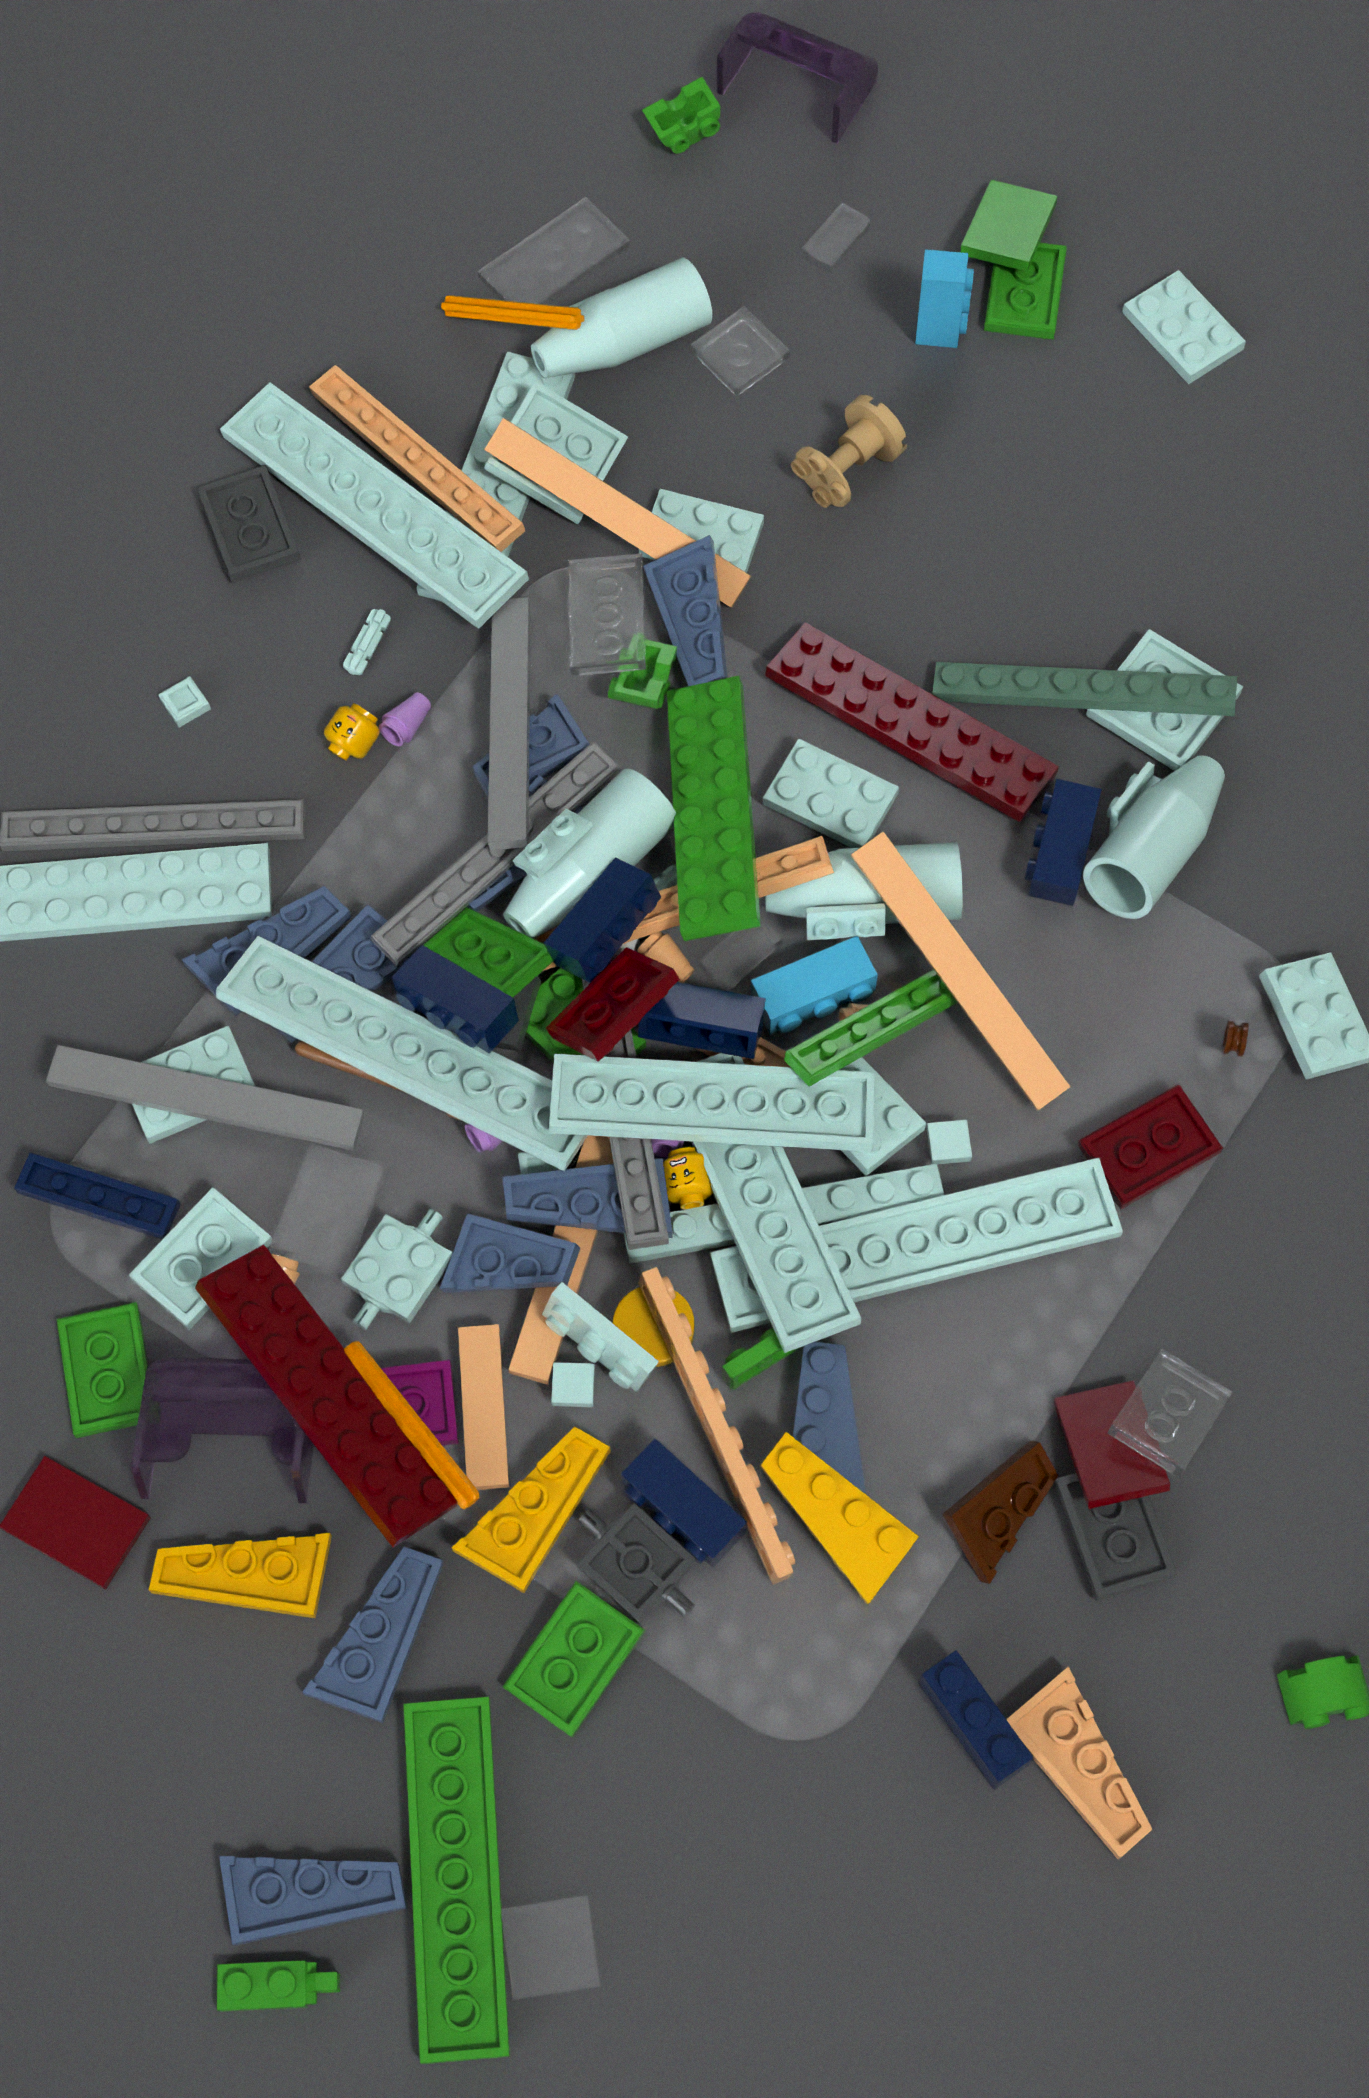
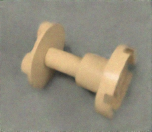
M859 395L845 408V419L849 429L838 439L840 447L830 457L825 456L822 452L812 447H802L796 453V459L791 462L793 472L799 478L805 480L813 490L812 496L814 500L824 508L831 504L837 507H844L851 501V491L843 473L854 463L863 465L872 456L885 462H893L907 449V444H902L906 434L897 417L884 404L879 403L877 406L869 403L873 399L871 396Z

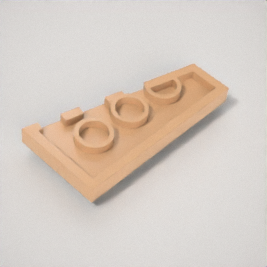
M1068 1666L1006 1720L1031 1753L1037 1765L1119 1860L1153 1829L1127 1779L1124 1778L1114 1759V1754L1107 1740H1104L1093 1718L1094 1715L1087 1701L1083 1699Z

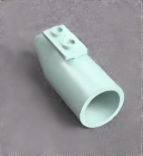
M684 257L679 258L612 289H607L569 306L581 309V315H584L585 319L584 322H581L580 328L572 330L550 327L549 331L531 344V353L536 367L545 378L619 366L711 324L712 306L707 289L694 265Z
M1197 756L1163 779L1153 775L1155 765L1147 762L1139 774L1134 773L1130 777L1125 792L1121 797L1116 796L1112 800L1107 811V817L1110 818L1109 837L1088 862L1083 872L1086 889L1101 907L1114 915L1128 919L1141 918L1150 912L1207 834L1225 779L1224 770L1216 760L1208 756Z
M625 768L578 814L565 809L512 860L515 866L524 870L527 875L503 913L509 926L535 939L562 922L615 857L635 866L674 828L676 812L669 800L645 776L635 770Z
M957 842L894 846L947 919L961 920L963 889L960 853ZM859 848L838 849L828 852L834 871L833 874L764 896L766 912L806 919L807 940L853 938L855 936H885V924L899 923L852 859L851 854Z

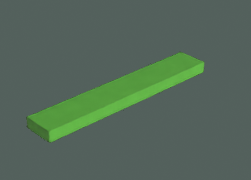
M933 969L787 1050L784 1061L810 1087L958 1002Z

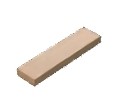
M499 1324L458 1327L466 1476L477 1490L509 1488Z

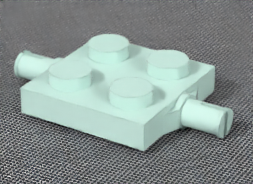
M428 1209L427 1214L418 1227L404 1225L385 1214L341 1278L343 1285L360 1294L365 1301V1304L352 1320L354 1324L363 1330H367L379 1311L394 1314L410 1324L446 1271L453 1254L431 1238L432 1233L441 1220H443L442 1215L434 1212L433 1209Z

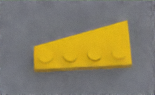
M577 1427L572 1428L522 1481H519L508 1491V1495L492 1511L489 1510L477 1522L478 1525L452 1547V1551L525 1593L611 1452L610 1446Z

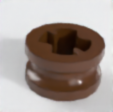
M1228 1019L1224 1032L1222 1054L1234 1051L1237 1056L1243 1057L1248 1037V1022L1236 1025L1234 1020Z

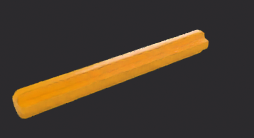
M454 295L446 296L445 301L441 303V309L445 311V315L448 317L572 330L579 329L581 322H584L585 319L584 315H581V309L576 307Z
M354 1341L346 1346L344 1351L388 1413L396 1420L399 1428L414 1447L420 1451L422 1457L441 1481L445 1483L448 1490L458 1501L457 1504L460 1508L466 1509L473 1505L479 1499V1491L359 1341Z

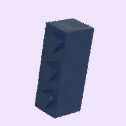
M1056 779L1054 792H1045L1041 814L1048 816L1045 826L1037 825L1032 846L1040 849L1037 859L1029 858L1024 878L1025 881L1031 882L1028 896L1074 906L1102 789Z
M615 857L544 942L555 965L591 983L598 973L606 968L612 956L624 942L630 939L636 927L647 914L654 910L657 902L661 899L651 874Z
M421 945L392 976L397 993L396 998L404 1008L409 1011H419L427 1016L433 1025L439 1029L447 1028L451 1030L466 1045L472 1048L477 1046L490 1054L519 1021L513 997L424 945Z
M677 982L669 990L668 994L642 1017L639 1022L638 1037L754 1059L763 1027L766 998Z
M656 1438L621 1473V1481L625 1486L622 1489L623 1494L639 1508L643 1504L655 1514L652 1519L670 1536L675 1532L686 1543L683 1548L695 1557L696 1562L699 1564L706 1561L714 1568L747 1532V1521Z
M957 1650L921 1675L919 1685L994 1790L1029 1766L1033 1756Z

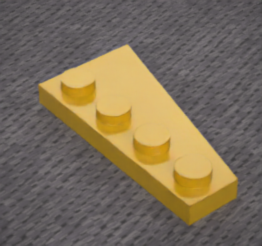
M785 1432L759 1467L790 1507L803 1520L808 1530L834 1560L835 1565L851 1582L863 1601L869 1604L919 1536L789 1433Z
M321 1533L310 1537L295 1538V1536L279 1537L277 1540L257 1542L246 1540L225 1545L213 1546L212 1544L161 1548L157 1550L149 1591L152 1594L316 1619L332 1535L330 1533Z

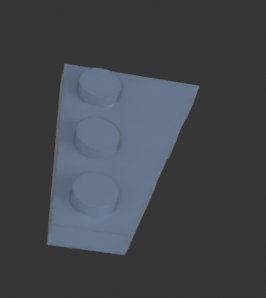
M558 694L548 701L549 706L538 716L534 714L530 716L529 784L538 775L545 777L562 769L590 745ZM489 753L473 766L475 777L487 796L489 794Z
M467 1213L440 1289L444 1293L556 1287L561 1282L568 1285L580 1247L573 1242Z

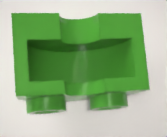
M703 77L682 87L680 94L675 99L666 101L662 98L642 110L664 146L670 147L673 153L676 154L686 151L690 145L697 143L704 137L715 135L721 127L718 121L720 117V104Z
M634 636L629 651H622L618 666L620 675L619 678H612L608 698L651 709L662 708L671 684L668 678L672 664L676 661L677 646Z
M1358 1655L1349 1659H1345V1656L1321 1659L1305 1663V1668L1291 1671L1284 1670L1277 1674L1290 1725L1303 1723L1305 1729H1312L1330 1724L1328 1716L1344 1713L1347 1721L1369 1716V1691Z

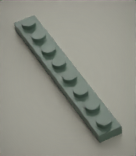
M936 662L932 694L945 702L1235 716L1238 676Z

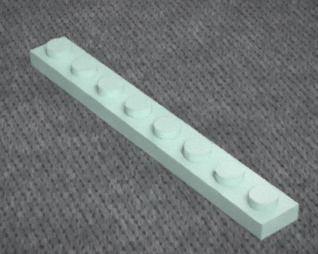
M937 1164L802 1188L819 1226L944 1195ZM718 1203L670 1212L673 1238H669V1244L628 1250L626 1234L624 1233L629 1264L736 1244Z

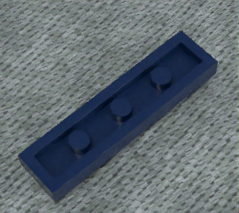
M29 1153L14 1187L18 1194L163 1239L169 1233L180 1207V1202L176 1198L34 1153Z

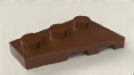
M1030 1440L942 1514L980 1582L991 1583L997 1573L994 1569L1004 1552L1010 1553L1017 1542L1015 1538L1016 1533L1027 1517H1033L1058 1477L1055 1468L1038 1441Z

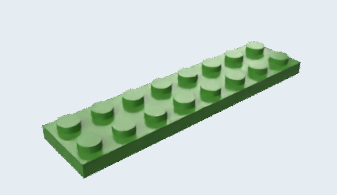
M734 676L667 691L673 808L676 812L674 816L680 934L684 941L759 927L761 926L744 691L740 676Z
M478 1697L404 1704L420 2064L510 2057L490 1698Z

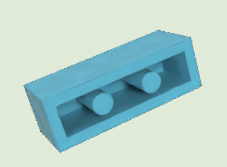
M925 249L915 344L957 348L959 334H966L974 269L967 268L968 253Z
M855 936L752 979L750 995L766 998L763 1022L769 1034L771 1035L778 1031L786 1033L796 1029L802 1024V1021L813 1016L822 1018L833 1013L838 1006L849 1001L858 1003L867 999L876 990L878 974L859 937Z

